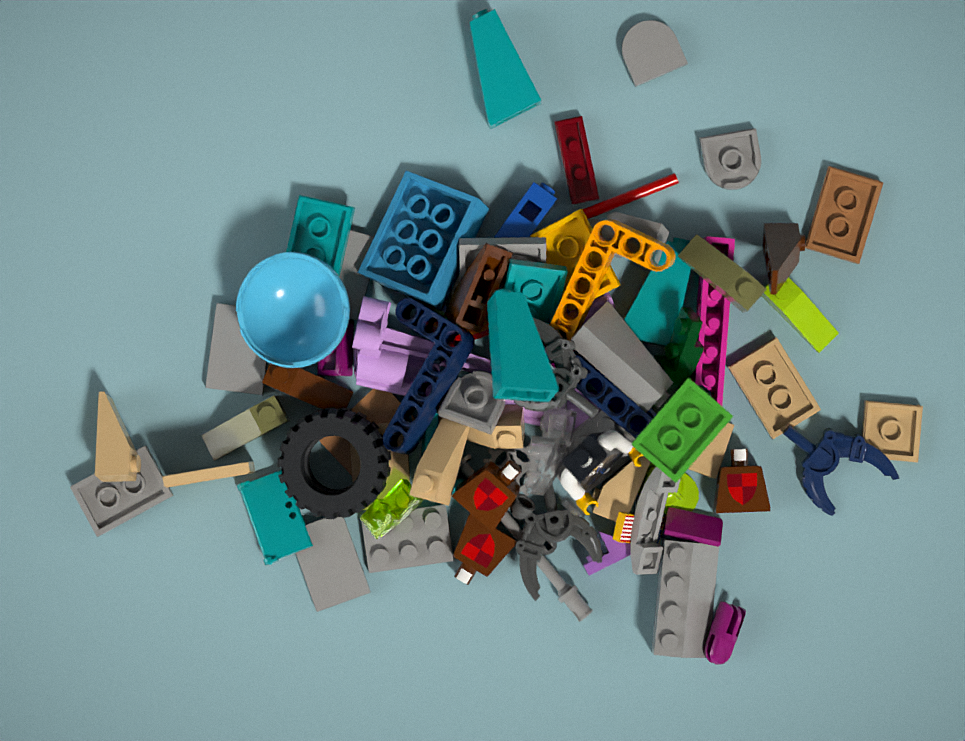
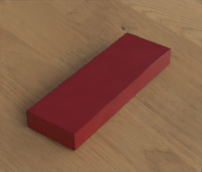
M578 116L554 121L571 206L599 200L583 117Z

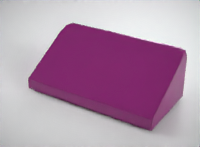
M349 319L346 332L338 346L331 354L318 361L317 376H352L353 320Z
M669 507L666 512L663 529L664 534L718 547L721 545L723 520L713 516Z

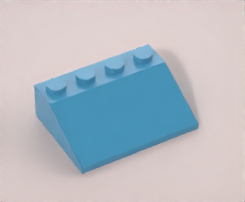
M406 171L358 273L415 301L442 311L460 272L459 238H476L489 208L477 197Z

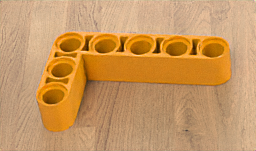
M607 219L600 221L591 232L550 325L556 330L564 331L567 340H571L576 335L586 319L615 253L658 272L668 269L675 262L673 248L617 220ZM605 225H610L614 230V237L610 241L606 240L602 235V229ZM631 237L638 239L640 242V250L637 253L630 251L628 248V241ZM658 249L666 254L667 260L664 265H659L654 260V253ZM593 251L600 253L602 256V264L599 267L594 266L590 261ZM581 277L588 279L590 282V290L587 293L579 288L578 283ZM569 303L577 306L579 311L577 318H571L568 315L567 306Z

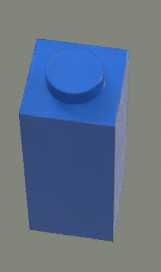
M533 182L494 238L531 237L530 235L534 233L556 203L557 198L553 196L555 191L543 182L540 185Z

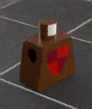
M731 449V466L720 467L717 475L713 513L771 511L762 466L748 465V449Z
M508 460L501 469L494 462L490 461L458 484L452 497L493 532L518 495L520 486L514 479L522 470L512 460Z
M470 513L453 554V557L462 562L454 577L467 585L470 584L477 571L488 577L515 546L517 540L497 528L491 532Z

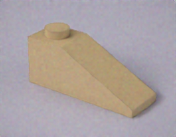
M104 391L99 392L95 476L102 482L136 481L137 472H140L141 469L140 456L137 455V451L113 399Z
M505 405L492 435L470 427L467 441L493 449L523 448L525 433L523 407ZM438 415V420L440 423L442 417Z
M442 417L416 468L409 495L449 506L470 427Z
M641 456L638 459L642 466L637 467L630 459L602 484L601 489L595 488L592 497L598 502L599 506L597 508L595 504H592L594 505L592 513L614 522L617 521L619 512L630 513L650 461L645 456Z

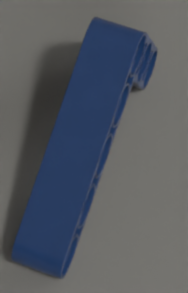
M410 298L403 299L397 304L395 309L397 319L435 344L383 435L385 447L390 451L403 455L410 454L417 448L475 344L473 334L468 330L454 324L430 307ZM416 308L415 316L410 319L411 310ZM438 321V328L432 333V325ZM460 334V343L454 346V340ZM446 359V367L443 371H440V364ZM431 384L432 391L426 397V388ZM417 409V418L412 422L411 415ZM402 434L403 442L400 446H398L397 440L398 437Z
M575 355L576 358H579L581 366L585 367L588 371L587 377L580 379L576 389L636 439L642 432H635L631 429V420L634 417L641 416L645 418L648 426L653 418L581 357ZM592 379H598L603 385L601 392L595 395L588 393L586 389L587 383ZM698 385L711 397V393L706 387ZM611 399H622L625 403L623 411L612 413L608 408V403Z

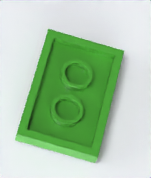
M688 378L631 445L672 481L677 483L733 418V415Z

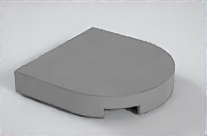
M653 20L642 21L634 25L624 37L622 57L635 87L688 64L676 35L667 25Z
M756 128L699 139L705 172L708 178L718 187L726 190H738L748 186L758 175L761 167V153Z
M473 371V373L461 378L459 377L454 381L440 406L438 414L440 417L492 435L505 407L506 399H493L492 374L484 371Z

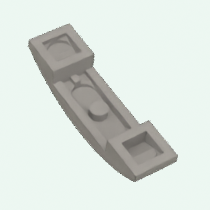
M657 467L647 479L634 513L631 531V563L633 573L636 575L658 573L664 547L656 542L668 493H677L680 479L675 483Z

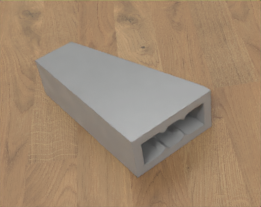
M608 301L570 340L575 343L576 351L646 413L653 405L659 408L670 396L666 390L673 384L672 380Z

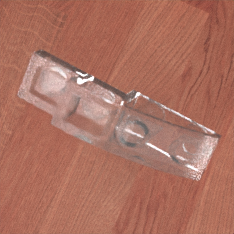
M567 401L563 407H555L544 411L540 421L542 437L531 436V442L527 448L529 468L524 480L525 487L527 488L526 494L543 496L552 485L563 465L561 462L567 456L577 415L576 411L567 410Z

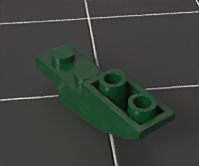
M681 307L678 318L674 322V330L670 342L665 348V356L654 355V359L673 382L666 390L670 396L659 408L655 405L651 407L656 414L661 411L686 380L690 379L703 353L704 346L698 340L703 322L692 307Z

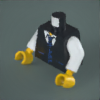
M615 430L590 434L561 462L565 469L560 476V483L570 496L576 500L577 506L586 515H590L587 512V507L590 504H595L597 508L599 504L585 490L623 454L628 453L635 466H642L638 458L643 455L631 445L632 441Z

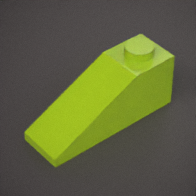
M789 277L776 295H770L769 284L765 286L766 291L761 297L817 353H820L839 334L806 294Z

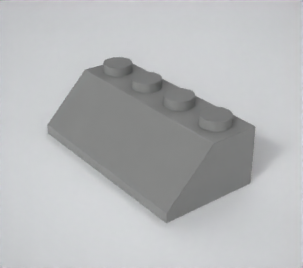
M662 539L664 549L659 568L652 653L659 656L679 658H706L704 648L712 625L719 546L716 547L691 541Z

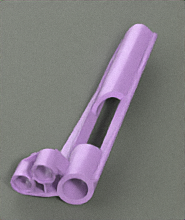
M363 296L352 348H354L356 385L405 396L435 343L431 340L387 327V319L392 302ZM470 353L461 370L473 373V371H484L492 374L491 359ZM446 359L441 362L440 366L446 367ZM431 384L426 388V397L432 391ZM575 388V391H576V392H578L581 396H583V397H584L585 399H587L590 403H592L588 398H586L582 393H580V392ZM587 389V392L590 394H598L596 391ZM506 399L505 405H517L514 403V400ZM569 400L565 402L563 407H555L544 412L524 409L525 423L568 433L572 432L590 417Z

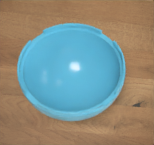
M284 252L264 259L247 274L238 292L236 311L241 335L255 354L274 365L299 368L312 365L324 359L338 346L348 327L350 304L347 290L341 278L327 263L309 254Z

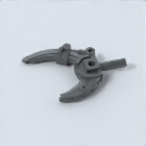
M533 318L540 338L547 345L545 350L551 361L554 360L555 369L552 371L558 384V392L550 402L514 400V403L530 411L544 412L555 407H563L565 402L569 400L591 418L595 417L599 409L575 391L580 379L586 378L588 374L587 369L581 366L579 358H576L574 354L575 343L564 339L548 323Z
M552 480L541 482L547 513L540 515L531 513L525 519L521 541L516 543V551L520 555L521 577L525 588L535 602L540 597L538 593L540 585L537 578V562L541 560L544 551L542 546L545 541L550 543L560 542L572 536L586 548L593 562L602 563L601 544L599 538L596 537V531L592 526H589L590 523L572 514L570 510L558 511Z

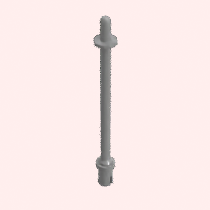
M470 454L464 458L462 456L459 470L465 478H468L475 472L467 462L472 457ZM507 511L501 522L517 541H521L523 535L522 528ZM542 554L540 562H537V566L558 590V600L560 603L564 602L576 616L579 622L582 621L593 609L579 595L576 585L567 584Z

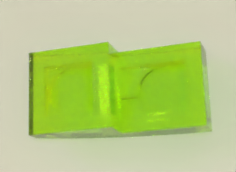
M400 479L384 499H376L360 517V520L375 539H380L390 532L423 501L422 498L409 495L412 485L407 479Z

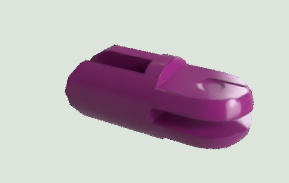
M727 602L719 603L704 648L705 657L711 663L721 665L731 657L746 615V610L743 607Z

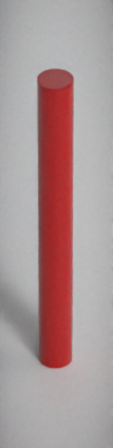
M673 173L582 210L586 218L590 219L676 185L679 182L676 174Z

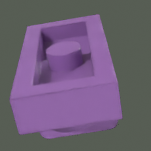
M598 531L608 552L602 553V563L599 564L597 561L593 562L590 555L586 556L588 562L584 563L583 566L587 574L590 576L630 556L631 543L617 542L612 540V535Z

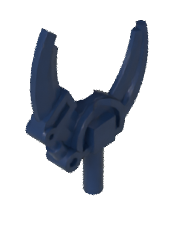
M790 425L783 432V435L807 453V456L801 463L803 466L802 474L804 475L802 477L803 486L806 488L805 491L808 497L813 499L812 502L818 508H822V511L828 515L833 516L836 507L828 498L823 476L829 475L836 469L840 458H849V461L858 463L866 461L879 469L884 476H891L892 480L900 479L895 467L887 456L873 445L865 442L861 434L857 433L854 436L844 435L842 432H835L831 428H826L823 431L821 440L814 445Z

